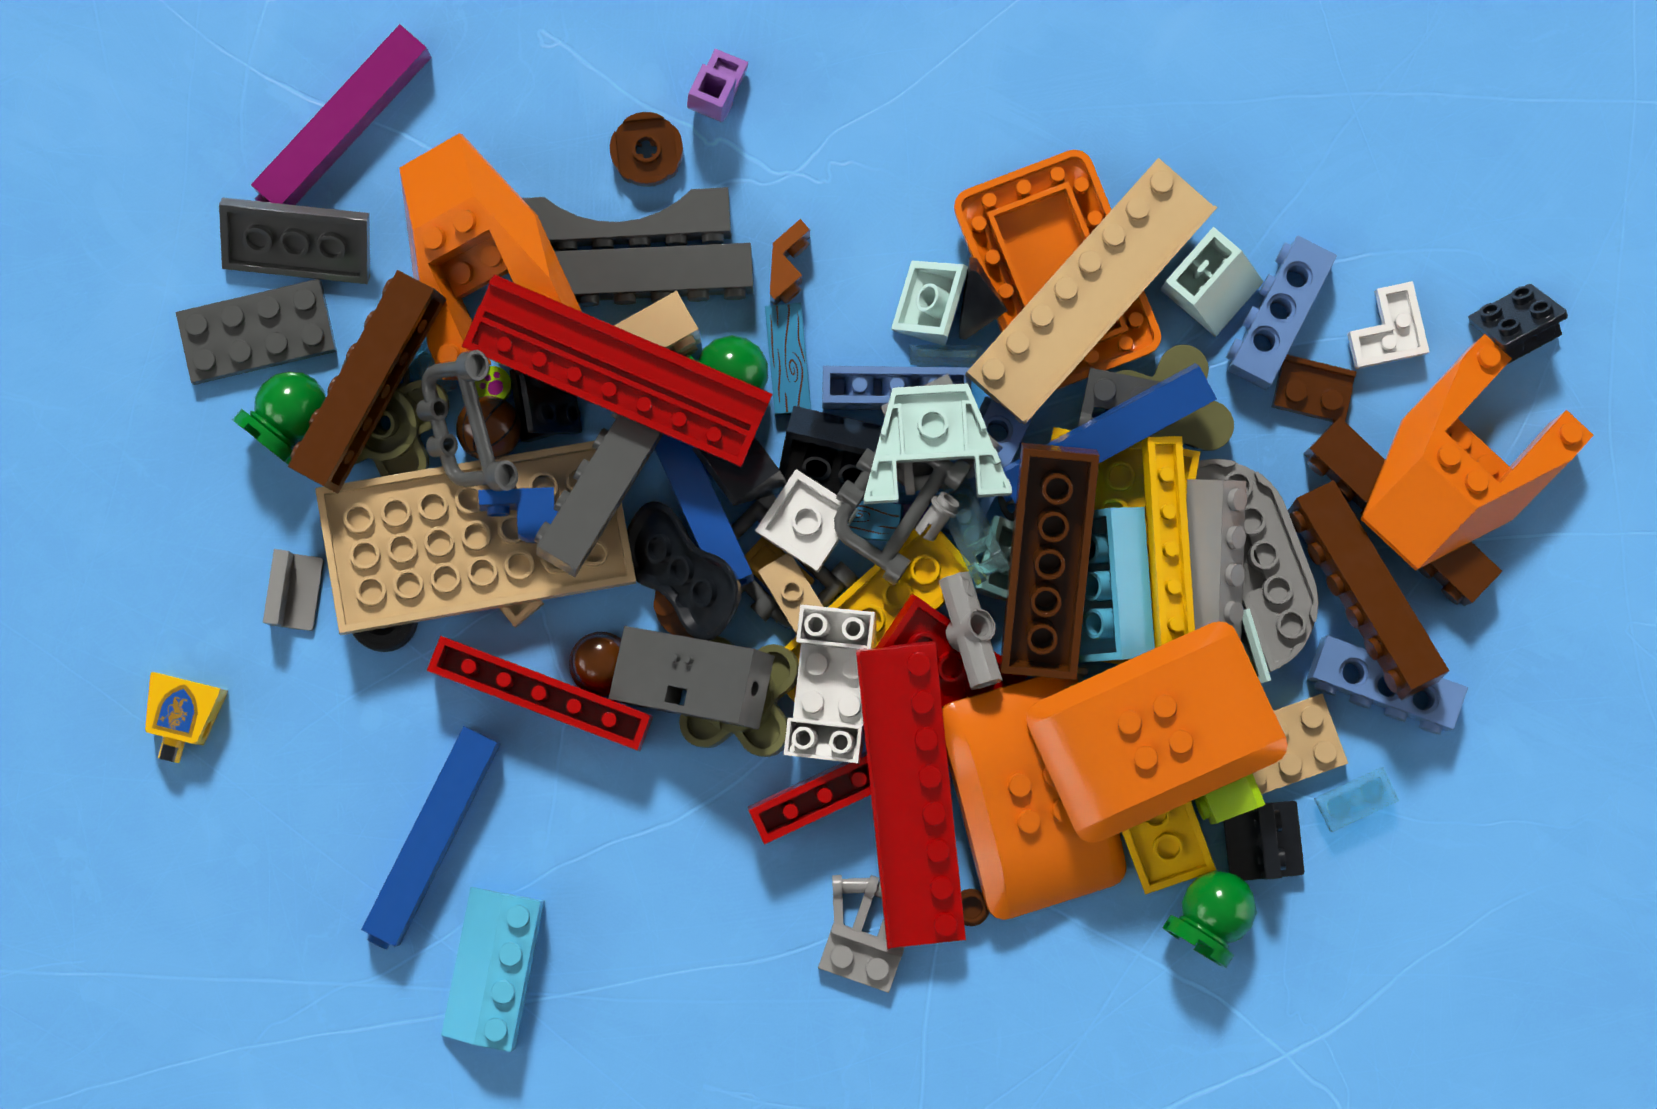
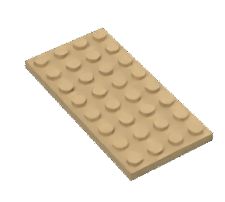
M594 441L507 455L495 461L508 460L517 468L518 481L513 489L554 487V504H556L564 490L571 492L577 482L573 476L583 459L590 462L596 449L592 447ZM480 460L458 464L463 472L482 471ZM443 466L347 482L343 484L338 494L326 487L315 488L340 636L636 584L622 503L577 576L573 577L537 556L536 543H527L518 539L517 510H510V515L504 517L487 516V511L480 512L478 490H492L488 485L474 487L458 486L448 478Z

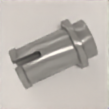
M941 492L939 496L935 495L932 497L931 507L915 526V530L921 535L931 524V528L923 537L926 540L934 541L950 517L954 518L958 514V501L945 492Z

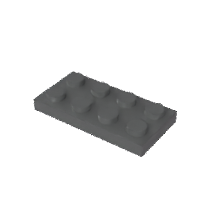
M222 197L219 203L222 269L368 284L370 279V213Z
M320 279L176 312L189 376L193 385L337 352Z

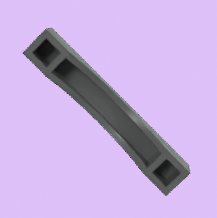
M728 187L691 189L680 200L658 213L641 219L622 222L596 221L580 217L559 208L545 197L522 198L538 215L552 248H556V251H576L579 246H592L593 250L614 249V245L629 244V248L651 247V243L665 242L666 246H686L687 241L702 240V244L711 245L722 244L724 239H731Z

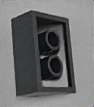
M793 406L786 430L779 470L786 482H788L797 469L837 495L847 480L855 483L862 471L856 465L867 448L875 452L882 426Z

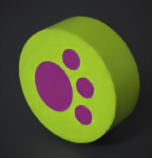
M489 366L487 376L482 380L475 381L479 397L496 396L506 400L512 392L510 376L504 369L497 366Z

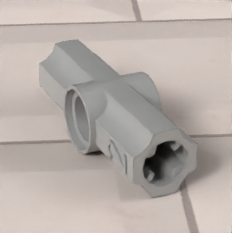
M959 572L939 580L951 620L946 629V637L951 647L961 654L972 690L981 689L1003 681L990 640L995 635V622L987 611L981 609L970 572Z

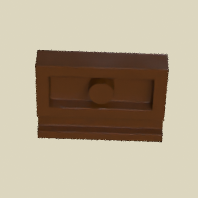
M1287 354L1279 372L1271 407L1329 422H1334L1339 417L1345 421L1357 371Z

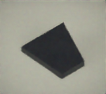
M969 257L959 319V339L965 340L1008 311L978 259L974 257Z

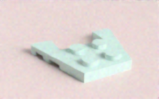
M968 383L892 388L863 498L864 504L898 502L896 463L974 459L977 497L1009 496L1012 494V486L1009 479L1006 478L1001 466V460L996 449L993 447L986 430L987 427Z

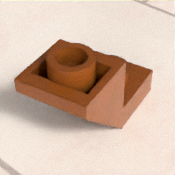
M801 219L773 242L770 301L773 305H777L781 301L786 304L801 291L799 285L802 283V274L787 259L789 255L793 258L797 257L809 246L807 240L810 238V229Z

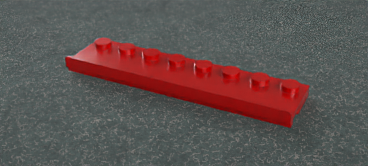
M495 274L489 281L488 289L461 346L469 351L479 350L490 360L740 467L743 465L773 395Z
M935 641L856 650L887 950L897 947L966 940Z

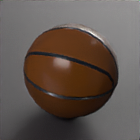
M496 396L479 397L495 460L510 454L520 440V417L515 408L502 398ZM464 406L457 418V439L464 451L472 457L479 459L467 411Z

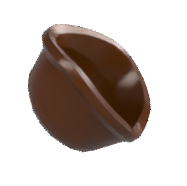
M594 632L585 635L575 644L570 654L569 669L573 681L580 689L599 696L610 694L621 644L620 637L608 632Z

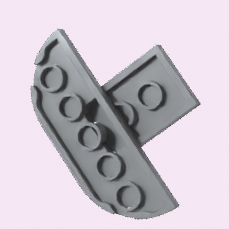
M1225 459L1200 460L1196 479L1246 481V541L1244 544L1243 564L1245 577L1243 581L1242 606L1244 610L1250 608L1268 671H1274L1291 661L1303 649L1316 622L1318 593L1313 574L1286 505L1272 483L1259 472H1255L1235 461Z

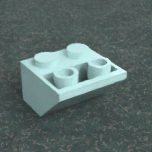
M1213 227L1165 281L1160 290L1216 337L1264 281L1242 250Z

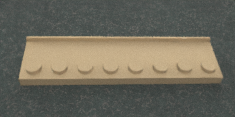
M1158 158L965 375L996 403H1000L1013 414L1020 424L1023 423L1025 425L1218 207L1213 206Z

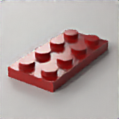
M913 594L910 595L876 646V648H883L892 645L935 641L942 707L953 701L1024 681L1027 677L1026 675L1001 673L1003 681L995 685L972 690L961 654L951 647L946 637V629L951 620ZM994 651L1000 670V655Z

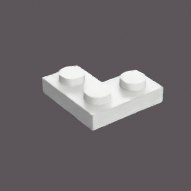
M1413 281L1376 289L1374 292L1382 325L1350 331L1347 334L1355 369L1422 356L1430 352Z

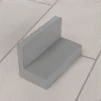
M274 549L263 623L270 626L307 631L314 629L324 566L322 558Z

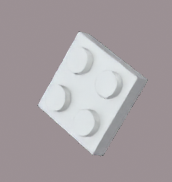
M796 469L755 532L814 571L819 572L840 540L834 529V517L842 502L836 499V494ZM858 508L851 515L849 525L859 512Z

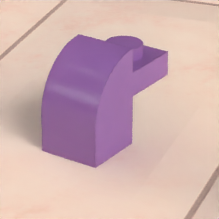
M714 49L708 64H702L688 93L687 108L723 122L733 105V98L747 71L748 62Z

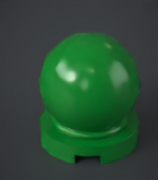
M731 335L715 339L703 348L699 359L695 360L764 390L768 381V363L765 355L759 346L746 338ZM690 354L684 355L690 359L695 360Z
M284 372L275 374L259 388L255 396L254 411H250L249 415L241 409L232 420L289 465L295 444L303 440L309 429V421L312 414L322 406L326 395L318 382L304 373Z
M1215 870L1199 875L1189 885L1181 902L1183 916L1177 918L1170 915L1162 928L1176 939L1182 938L1194 945L1195 948L1193 950L1227 968L1234 957V954L1227 950L1229 948L1228 944L1242 939L1251 929L1257 910L1254 895L1249 885L1242 878L1231 873Z

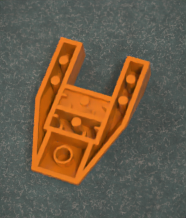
M459 133L399 167L413 278L434 288L446 298L444 305L426 335L427 345L435 364L456 361L462 352L469 351L461 347L472 323L462 298L489 284L494 274L502 277L509 273L514 283L581 311L538 215L463 134ZM457 376L442 378L443 380H458Z
M1486 334L1481 336L1458 358L1401 420L1361 517V520L1415 571L1512 521L1594 436L1568 410H1565L1548 423L1519 457L1508 466L1461 422L1458 417L1512 359Z

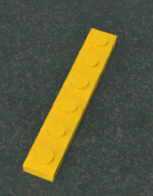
M1182 436L1147 437L1142 440L1155 648L1195 630Z

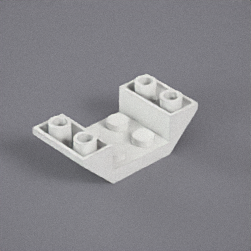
M800 604L796 642L801 643L794 712L793 718L788 717L784 755L859 763L865 743L856 650L876 648V613Z

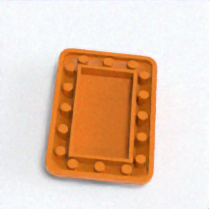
M1069 150L962 191L955 200V216L971 257L978 259L1008 310L996 318L1001 333L1112 210L1093 162L1083 151ZM1145 291L1140 294L1056 390L1087 379L1090 368L1107 371L1147 356L1157 349L1161 341V332Z
M1221 621L1205 625L1038 701L1031 706L1026 719L1030 733L1076 833L1081 839L1091 843L1110 838L1277 763L1284 757L1288 745L1286 736L1236 630L1230 624Z
M1034 677L950 702L942 708L948 765L984 902L988 912L1002 920L1012 919L1115 886L1121 882L1126 873V861L1120 833L1096 843L1086 842L1076 833L1026 721L1027 713L1032 705L1069 688L1071 685L1079 683L1078 680Z

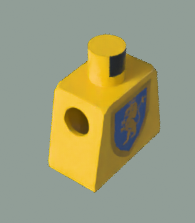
M151 672L145 731L163 736L158 758L180 763L185 742L203 746L227 696L228 690Z

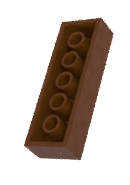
M1021 443L1000 656L1001 673L1077 680L1100 457L1097 449Z

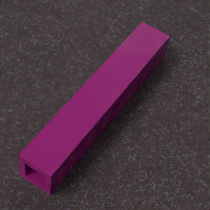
M399 24L254 180L251 186L258 193L254 199L260 202L296 205L431 59L427 47Z

